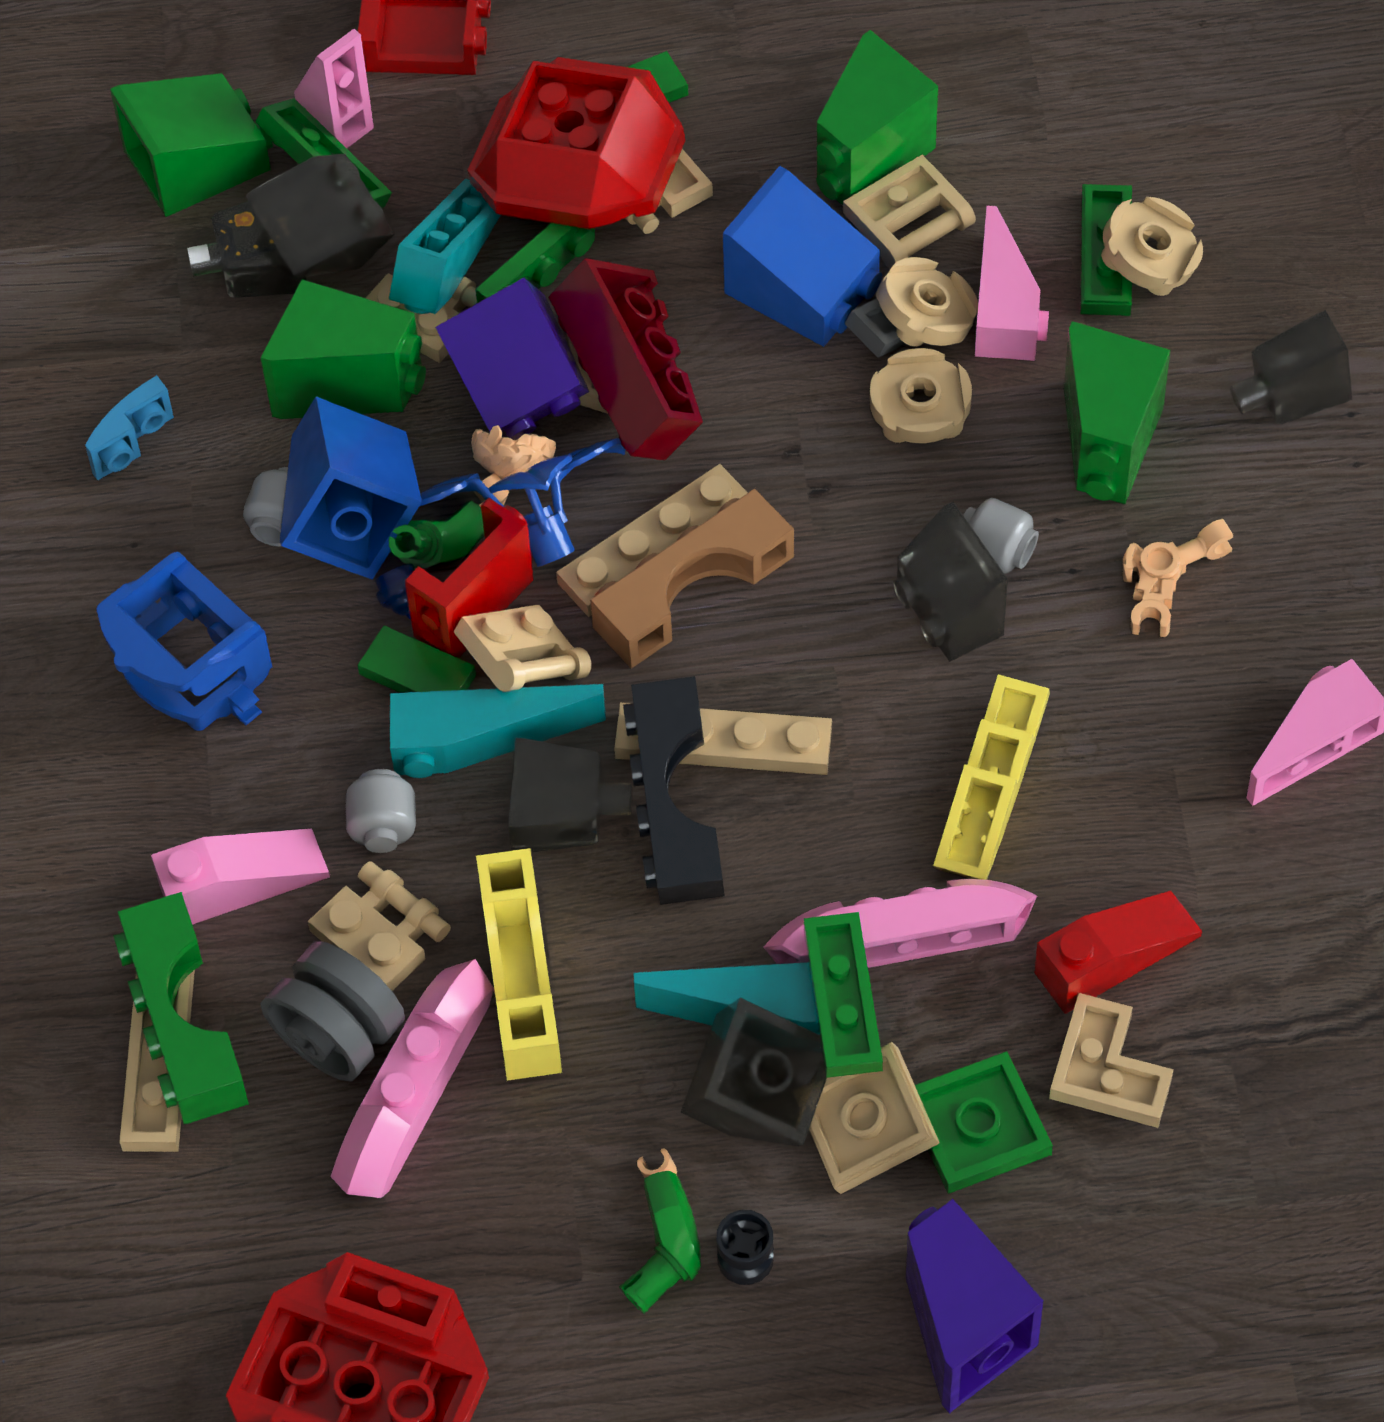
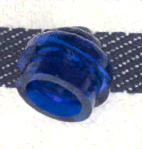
M413 563L392 569L375 580L379 589L376 597L381 606L392 609L397 615L407 616L409 619L411 617L405 580L415 570Z

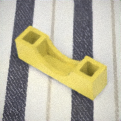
M531 849L477 855L476 860L507 1081L562 1073Z

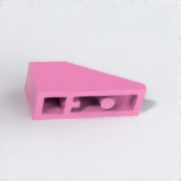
M352 29L316 56L294 92L295 99L346 148L350 147L374 128L361 34L355 29Z
M987 206L975 357L1035 361L1037 341H1047L1049 311L1039 310L1041 290L997 206Z
M1353 659L1336 668L1334 666H1327L1310 679L1251 771L1246 799L1252 806L1384 733V697Z
M312 828L202 837L151 855L163 897L182 892L192 925L330 878Z

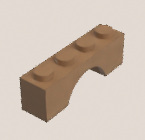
M755 488L740 499L733 498L726 502L715 516L700 526L695 525L686 529L675 543L658 554L652 553L646 556L637 565L636 569L617 582L611 581L602 586L594 598L590 600L592 626L632 669L672 641L670 606L683 588L694 581L710 576H731L753 585L794 558V528Z

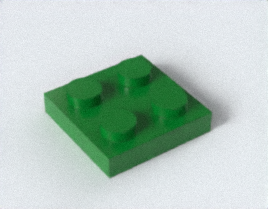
M1008 1051L915 1085L940 1142L928 1149V1152L948 1194L1052 1155L1053 1145Z

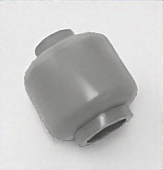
M288 467L268 470L259 474L253 482L244 506L243 517L252 535L257 540L271 546H281L280 533Z
M995 498L986 499L977 509L969 507L964 513L957 531L959 536L964 537L962 548L967 559L1002 574L1011 572L1015 567L1020 569L1025 567L1033 554L1039 532L1033 529V518L1029 513Z
M388 769L369 770L348 787L346 793V830L352 840L360 845H364L371 852L387 853L396 849L397 845L406 842L414 834L416 826L415 791L411 784L401 778L398 773Z

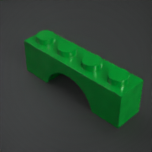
M182 892L118 911L123 932L114 934L113 937L122 966L133 964L136 971L137 979L128 981L136 1011L140 1013L148 1010L152 1022L151 1026L142 1028L151 1059L155 1060L163 1057L167 1073L157 1076L167 1108L178 1105L185 1125L249 1105L244 1082L228 1033L195 1027L181 1018L174 1010V1001L180 985L190 973L203 964L196 934Z

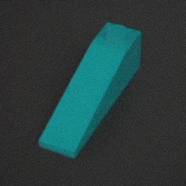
M464 179L399 244L389 300L404 304L406 309L414 313L436 314L453 296L501 216L495 213L480 191L478 192L472 186L470 180Z
M603 684L522 687L521 689L503 692L499 689L390 693V752L393 769L399 775H407L413 778H425L436 773H449L605 721L606 711Z
M809 962L633 973L636 1008L801 1047H818L822 1049Z

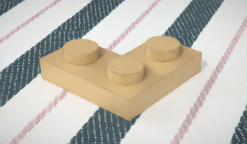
M1079 993L1050 1088L1049 1099L1158 1128L1174 1069L1121 1056L1133 1007Z

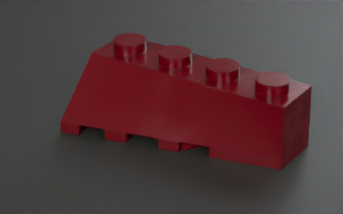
M585 258L548 298L558 315L559 325L567 333L578 354L579 364L588 373L598 393L599 403L608 412L619 434L623 448L630 456L665 461L703 423L688 374L677 368L675 363L676 357L681 352L677 340L666 335L663 322L669 315L664 301L655 300L652 290L658 284L654 270Z

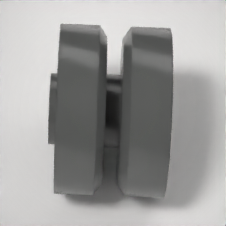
M313 941L292 966L294 979L282 978L260 1003L262 1013L280 1038L304 1060L334 1078L352 1082L374 1057L372 1044L383 1045L405 1020L404 1009L391 989L360 960L332 944Z

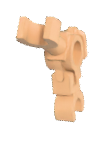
M1224 519L1208 524L1199 532L1197 538L1177 547L1173 541L1170 543H1151L1144 549L1136 543L1129 545L1123 557L1124 582L1132 583L1133 571L1138 572L1140 579L1139 582H1136L1133 600L1141 601L1135 605L1131 612L1130 628L1132 634L1139 635L1140 624L1144 619L1155 618L1160 623V637L1168 635L1171 621L1169 609H1172L1173 592L1176 591V581L1180 575L1186 573V565L1203 557L1211 560L1219 559L1232 552V547L1228 540L1233 538V534Z

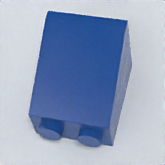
M781 166L775 170L723 232L725 294L825 347L836 332L842 333L847 329L845 322L851 311L856 309L864 298L868 300L873 297L882 280V273L879 272L880 249L790 171Z
M315 397L291 438L280 545L373 580L391 552L389 537L396 538L398 536L392 531L401 525H408L422 503L407 433L399 428Z

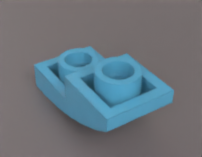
M157 375L140 385L115 405L101 420L86 442L85 447L92 474L97 480L112 472L125 469L133 460L140 457L141 453L137 438L159 430L167 421L174 418L168 390Z

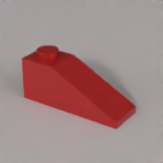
M1167 891L1085 915L1037 942L1034 973L1064 1014H1067L1074 1010L1079 993L1097 997L1202 936V930L1173 892Z

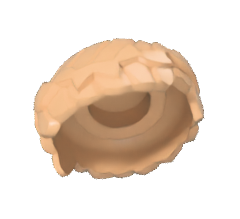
M499 425L493 426L490 433L476 429L471 441L475 461L489 473H495L501 479L517 472H526L532 465L553 458L556 450V442L545 436L539 437L534 434H524L517 440L502 437V430Z

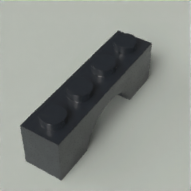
M692 676L632 684L633 703L623 704L627 736L638 735L640 753L630 754L634 787L644 785L646 804L636 805L640 837L651 836L653 855L643 856L647 888L657 887L660 905L723 897L725 894L716 828L699 824L686 817L674 805L668 793L670 779L677 765L689 753L704 745L696 678Z

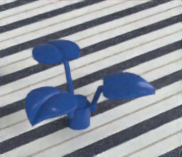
M620 438L601 441L575 450L567 455L540 461L529 467L526 472L511 474L489 488L479 479L478 473L455 477L440 482L420 493L422 499L420 506L438 501L453 493L470 491L478 492L485 500L491 498L503 506L493 493L501 490L525 489L533 511L523 515L528 523L530 550L537 567L543 566L575 551L564 525L568 519L563 510L560 488L561 480L574 467L589 461L599 454L618 453L625 455L626 450L621 445ZM549 486H551L554 513L550 505L542 507L536 489L547 491Z

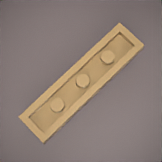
M718 464L556 572L557 583L579 608L590 617L592 615L590 600L594 598L602 586L611 581H619L635 570L637 565L646 556L652 553H660L675 543L686 529L695 525L700 526L715 516L726 502L733 498L740 499L748 492L721 464Z
M620 702L615 740V759L630 760V754L640 753L638 735L627 736L623 704L630 703ZM700 708L704 745L689 753L679 763L827 775L832 718Z
M195 970L180 985L174 1001V1010L189 1024ZM133 1002L120 1145L122 1151L178 1152L182 1117L178 1105L167 1108L157 1076L167 1073L163 1057L152 1060L142 1029L152 1025L148 1010L137 1013Z

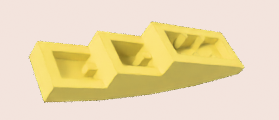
M997 675L985 717L980 721L968 764H964L934 861V868L971 879L987 880L1036 740L1050 695L1049 688Z

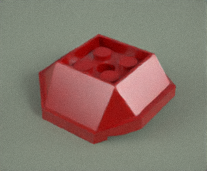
M557 57L550 63L532 61L516 87L499 99L467 171L472 186L478 192L480 191L496 214L592 229L615 223L632 214L635 217H641L655 213L686 139L681 122L649 70Z
M346 1252L326 1263L325 1268L303 1276L272 1294L226 1393V1398L236 1422H470L487 1384L489 1375L454 1289ZM365 1383L373 1387L368 1395L359 1399L349 1398L345 1395L346 1391L355 1384Z

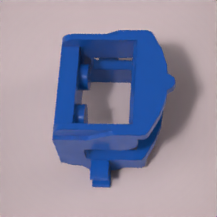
M180 552L168 555L139 579L122 585L97 605L96 609L103 636L111 652L115 655V668L117 671L122 672L126 682L136 694L153 708L172 718L186 722L196 731L204 730L219 717H227L231 713L244 725L249 724L262 713L255 705L259 698L253 693V690L265 680L270 669L273 668L265 631L197 570ZM161 597L160 602L157 604L155 601ZM184 618L190 621L198 619L207 627L210 638L216 644V646L188 668L157 641ZM238 670L233 677L195 707L179 693L189 689L195 696L205 695Z

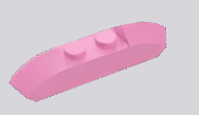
M959 879L947 881V888L937 890L932 887L916 889L906 896L885 900L879 897H870L858 901L853 906L844 907L838 901L819 906L796 917L783 926L766 943L764 949L776 964L809 962L804 935V918L859 912L868 968L1015 940L1024 927L1037 896L1019 887L998 881Z
M476 959L441 971L426 988L401 1030L357 1110L338 1153L331 1178L346 1194L382 1198L390 1191L489 1008L494 987Z

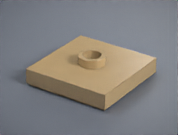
M893 1042L881 1047L883 1071L830 1078L825 1076L794 1093L831 1183L840 1194L940 1143L900 1050Z

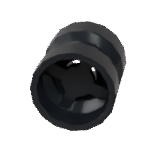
M738 1210L728 1214L721 1220L717 1229V1262L720 1271L729 1281L739 1285H752L760 1282L770 1273L774 1262L773 1230L770 1222L762 1214L753 1210ZM737 1254L748 1256V1258H742Z

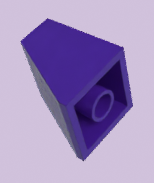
M526 278L518 280L435 327L489 432L493 426L499 425L502 430V437L517 440L524 434L532 433L537 428L534 422L550 413L554 417H558L574 410L581 404L579 397L590 392L545 295Z
M954 1199L938 1210L935 1207H930L920 1213L909 1226L906 1282L941 1404L951 1413L1038 1346L1044 1300Z

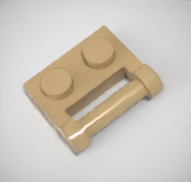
M923 154L843 201V214L870 242L880 249V256L889 269L897 261L908 258L957 228L962 231L976 221L970 204ZM939 205L946 211L899 240L892 234Z
M540 605L463 616L454 630L455 635L494 685L503 692L521 689L524 683L551 678L581 679L587 677L591 670V659L588 652L581 647L574 648L554 624L551 616Z

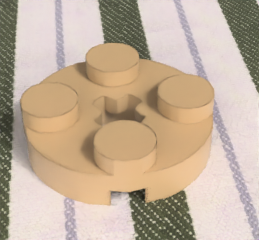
M1146 197L1142 203L1134 202L1131 204L1132 199L1124 201L1115 209L1104 227L1102 260L1108 268L1118 271L1132 283L1147 288L1155 295H1167L1173 288L1187 282L1201 262L1203 255L1202 241L1200 240L1197 244L1196 238L1191 232L1195 225L1184 211L1163 199ZM1150 237L1158 242V250L1150 247L1145 241Z
M921 257L904 258L897 261L891 267L876 291L880 307L888 320L897 327L896 333L900 340L910 346L917 347L923 343L937 346L960 343L967 336L978 313L977 297L971 286L959 274L953 271L951 276L948 277L944 273L935 270L939 264L938 262Z
M915 348L898 352L888 358L887 366L882 368L879 373L876 371L871 379L870 409L875 421L883 428L884 436L892 442L931 443L945 438H954L963 430L964 421L970 413L972 398L970 378L966 370L959 363L958 368H956L952 363L945 361V354L939 351ZM924 389L926 396H934L926 402H916L910 399L914 396V390Z

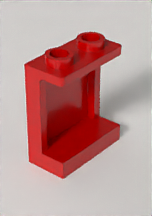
M361 0L358 32L361 34L366 72L476 75L478 55L485 56L487 50L486 26H481V18H490L491 0Z
M487 498L481 505L485 540L444 582H441L419 566L405 580L413 636L419 641L457 658L467 650L454 633L461 617L505 610L534 580L526 519L515 508L508 505L503 507L491 498Z

